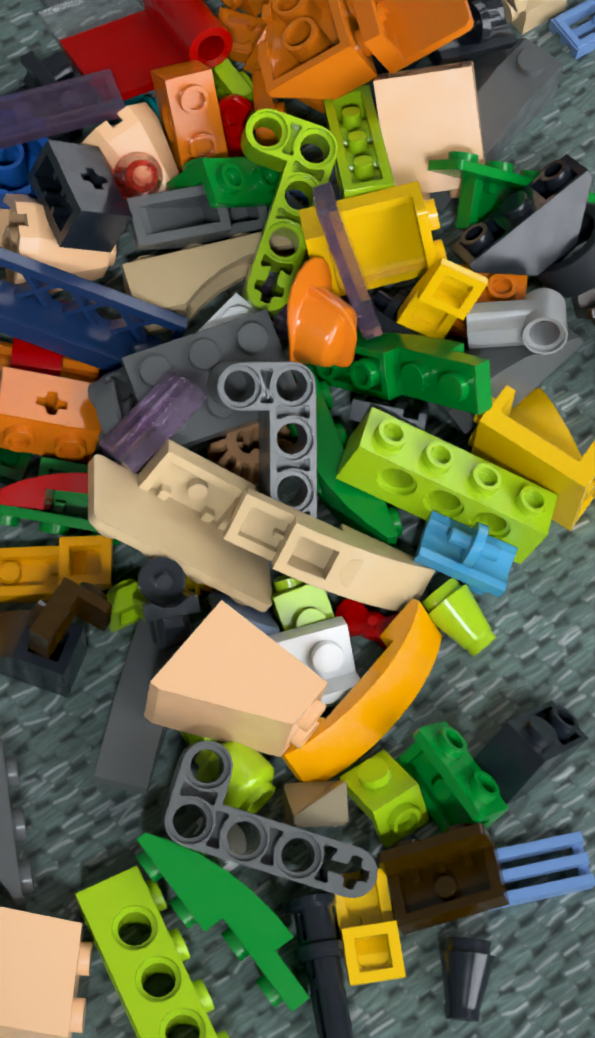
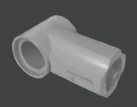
M549 288L535 289L526 294L523 300L475 303L466 316L469 349L525 345L529 351L547 355L562 349L568 338L565 300L559 292Z

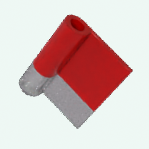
M70 0L38 12L40 21L104 108L154 90L151 70L196 59L212 69L221 64L232 50L233 39L230 32L203 0Z

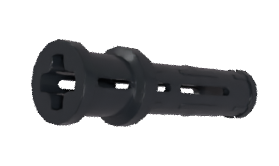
M333 893L301 896L288 901L286 907L287 912L294 915L299 947L294 952L296 960H299V964L305 966L318 1037L353 1038L351 1018L340 965V959L344 957L343 940H339L337 937L332 910L337 901Z

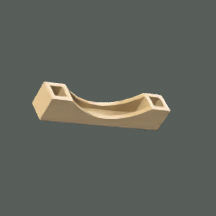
M262 232L254 234L239 233L224 241L206 245L192 244L182 248L180 251L159 256L144 255L132 262L122 264L125 294L188 317L189 324L196 314L217 295L247 278ZM275 236L270 239L271 250L276 255L289 257L294 254L293 244L288 238ZM307 248L301 267L306 261L310 260ZM156 324L143 326L145 332L149 335L169 331V329Z

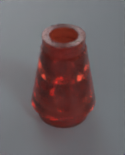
M139 151L128 153L117 162L114 168L113 177L122 196L125 198L157 193L162 185L163 173L161 166L148 153ZM138 166H143L145 171L150 172V180L148 183H144L143 186L137 185L132 177L133 171Z

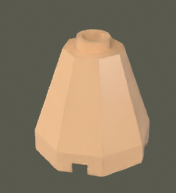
M146 102L126 106L117 113L122 122L113 126L107 121L103 122L81 143L100 148L124 200L126 198L169 191L166 183L179 174L160 121Z
M5 194L3 202L10 209H0V247L90 281L103 278L108 266L114 265L116 245L111 253L59 247L46 219L44 207L38 202V199L25 194ZM5 268L6 279L2 280L15 285L26 283L22 274ZM56 288L48 290L49 294H52L63 289Z

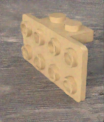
M167 439L139 474L102 455H94L88 463V521L101 535L110 539H117L141 551L149 559L162 556L175 560L192 581L206 584L230 596L232 600L242 606H250L260 612H266L273 604L271 599L272 587L269 560L223 540V532L246 487L256 491L254 484L170 439Z

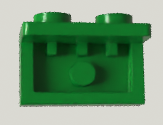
M243 156L234 158L201 157L185 163L182 166L183 172L166 184L169 191L203 185L209 205L212 208L263 207L271 205L280 173L255 164Z
M446 721L420 727L413 733L415 742L395 760L419 784L426 809L443 833L449 827L461 823H482L487 829L509 809L500 796V790L495 780L480 769L467 751V743L463 736L457 730L450 727Z

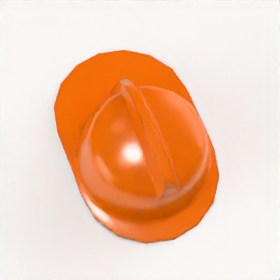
M313 257L306 261L298 271L290 289L287 303L288 361L302 363L303 365L308 363L320 367H332L334 365L348 367L354 360L357 342V314L351 305L333 293L332 277L327 262L323 258Z

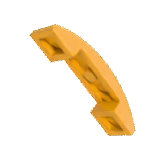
M103 535L59 537V546L0 548V603L38 602L41 598L49 601L64 577L77 584L81 582L90 583L101 591L112 588L113 539Z
M412 598L380 635L387 649L326 719L319 717L317 720L319 725L307 742L300 749L291 744L281 756L299 782L328 781L358 760L390 730L421 690L435 663L442 635L419 600Z

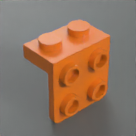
M345 0L350 13L358 22L359 29L355 30L354 33L361 50L367 57L374 55L391 75L469 32L474 25L467 0Z

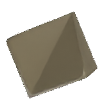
M346 781L294 782L283 785V823L299 828L345 825V822H348Z

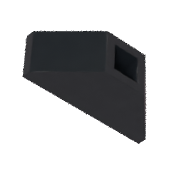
M565 154L559 160L546 165L540 172V175L521 191L514 192L506 197L501 206L481 223H476L465 230L461 239L454 243L450 249L473 272L538 276L577 245L593 176L587 168L568 154Z

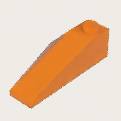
M268 0V4L262 6L261 19L266 23L267 28L265 41L260 42L258 45L257 58L266 92L271 98L337 100L378 77L372 55L367 57L356 40L354 32L359 29L358 22L350 13L345 0Z

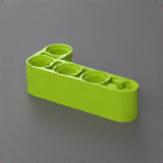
M265 108L256 111L250 116L241 135L240 145L242 152L248 160L281 172L242 290V298L259 311L267 309L270 318H274L283 310L288 302L291 286L300 270L307 248L299 210L288 205L285 193L289 190H299L307 196L309 207L321 205L337 157L338 144L331 131L323 126L278 110ZM257 128H268L274 132L278 142L274 146H262L254 139L252 132ZM305 144L318 146L323 152L324 161L310 163L302 156L300 147ZM275 236L288 238L293 244L294 254L289 257L276 255L271 250L270 239ZM269 272L279 273L274 280L271 294L276 297H273L269 303L262 302L259 290L268 278Z

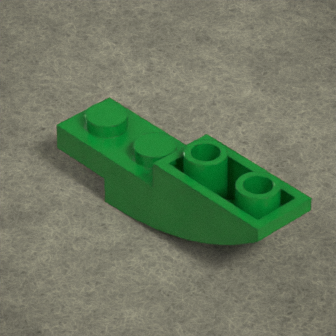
M357 331L354 360L348 367L335 365L332 367H320L314 365L318 382L325 380L330 386L385 401L405 395L480 415L492 407L489 359L465 354L464 343L411 334Z
M312 364L306 365L313 373L316 382L317 495L340 523L396 548L397 538L402 535V524L395 506L387 507L385 501L335 478L348 441L347 434L341 423L334 425L329 411L333 409V401L327 382L325 380L318 382ZM292 372V375L297 385V378L295 374ZM289 423L288 440L292 441L295 445L298 437L297 429L294 424Z
M146 832L136 839L143 848L142 851L135 855L136 859L154 883L164 877L177 895L168 902L188 929L198 923L205 932L222 918L225 920L229 928L221 933L222 937L240 961L250 955L261 969L263 974L255 979V982L274 1008L284 1001L291 1012H293L310 998L276 952L294 936L277 915L251 889L211 860L173 841Z

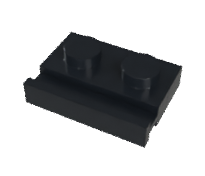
M358 393L353 398L349 420L361 422L370 408L374 407L408 424L416 425V428L424 431L430 407L422 406L420 413L407 411V403L396 400L385 401Z

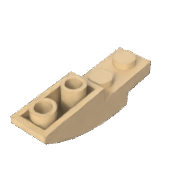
M246 487L223 532V540L272 561V569L339 596L401 612L412 598L420 600L436 571L413 561L414 556L342 523L338 529L249 487Z

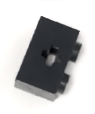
M47 140L27 177L38 202L44 207L46 219L59 247L111 253L133 216L100 148L97 146Z

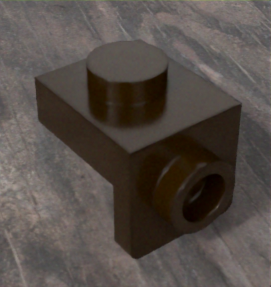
M64 577L49 601L41 598L27 619L26 626L30 628L29 649L48 660L77 617L101 631H105L111 623L112 605L108 602L107 596L90 583L81 582L77 584Z

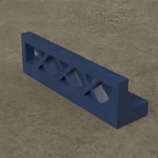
M0 247V268L4 267L20 273L26 280V283L15 285L0 279L1 333L101 370L112 372L122 368V357L182 338L187 329L188 317ZM63 289L70 292L75 300L63 303L53 299L48 290ZM111 307L118 310L123 318L115 320L106 319L99 316L96 308ZM156 324L172 331L167 341L147 334L143 326Z

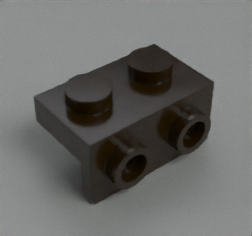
M482 823L456 824L446 829L443 834L423 840H403L393 845L392 849L377 854L379 866L388 878L397 926L403 935L510 904L496 844Z

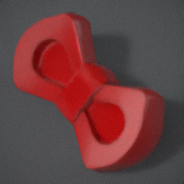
M239 94L226 95L218 100L228 157H246L240 145L241 135L246 126L245 122L253 109V104Z
M348 598L342 601L335 610L334 616L335 618L342 616L346 621L349 637L361 636L375 641L384 651L387 649L380 635L398 614L383 617L382 614L376 611H370L369 613L361 602Z

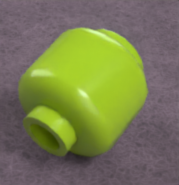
M212 740L227 749L233 762L232 776L223 804L256 814L275 792L276 787L272 784L275 773L273 765L260 752L238 742L225 741L222 743ZM201 750L195 759V762L200 766L195 774V779L206 783L212 781L217 776L220 764L214 753L209 750Z

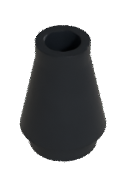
M446 937L445 950L439 951L446 1001V1019L479 1022L481 1005L495 961V956L490 955L491 941L464 937Z

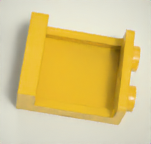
M419 181L299 210L309 258H323L327 262L332 277L333 293L340 298L344 295L422 277L439 259L444 258L447 260L442 239L433 241L431 231L440 229L434 198L423 199Z
M506 385L497 398L492 397V407L490 410L480 415L475 414L473 421L478 425L468 441V445L472 447L471 454L558 494L552 520L571 531L595 498V440L580 461L574 459L509 417L516 390Z

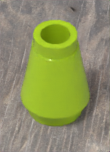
M455 578L448 580L422 602L429 612L428 615L433 623L464 650H467L472 657L476 656L497 638L491 631V627L468 585L461 586Z

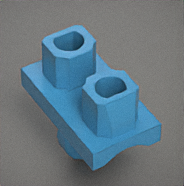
M432 511L427 517L413 561L436 570L433 575L441 572L461 581L463 585L467 584L470 591L482 595L487 592L500 597L505 592L509 570L518 548L488 535V525L477 522L471 528Z

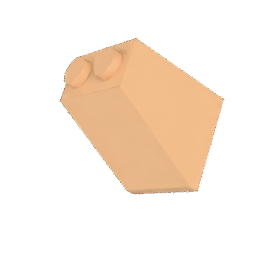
M473 60L402 70L392 75L390 72L378 74V77L373 81L378 119L395 186L419 181L424 200L430 199V193L449 190L450 198L460 197L462 179L428 171L429 160L448 159L450 151H459L478 155V164L485 165Z
M221 600L150 681L144 717L152 724L220 742H238L258 752L281 757L291 744L300 749L318 727L319 722L317 720L327 707L321 702L328 682Z
M0 907V1038H72L73 1032L83 1033L86 998L77 997L80 975L90 976L93 942L84 941L85 935L82 923Z

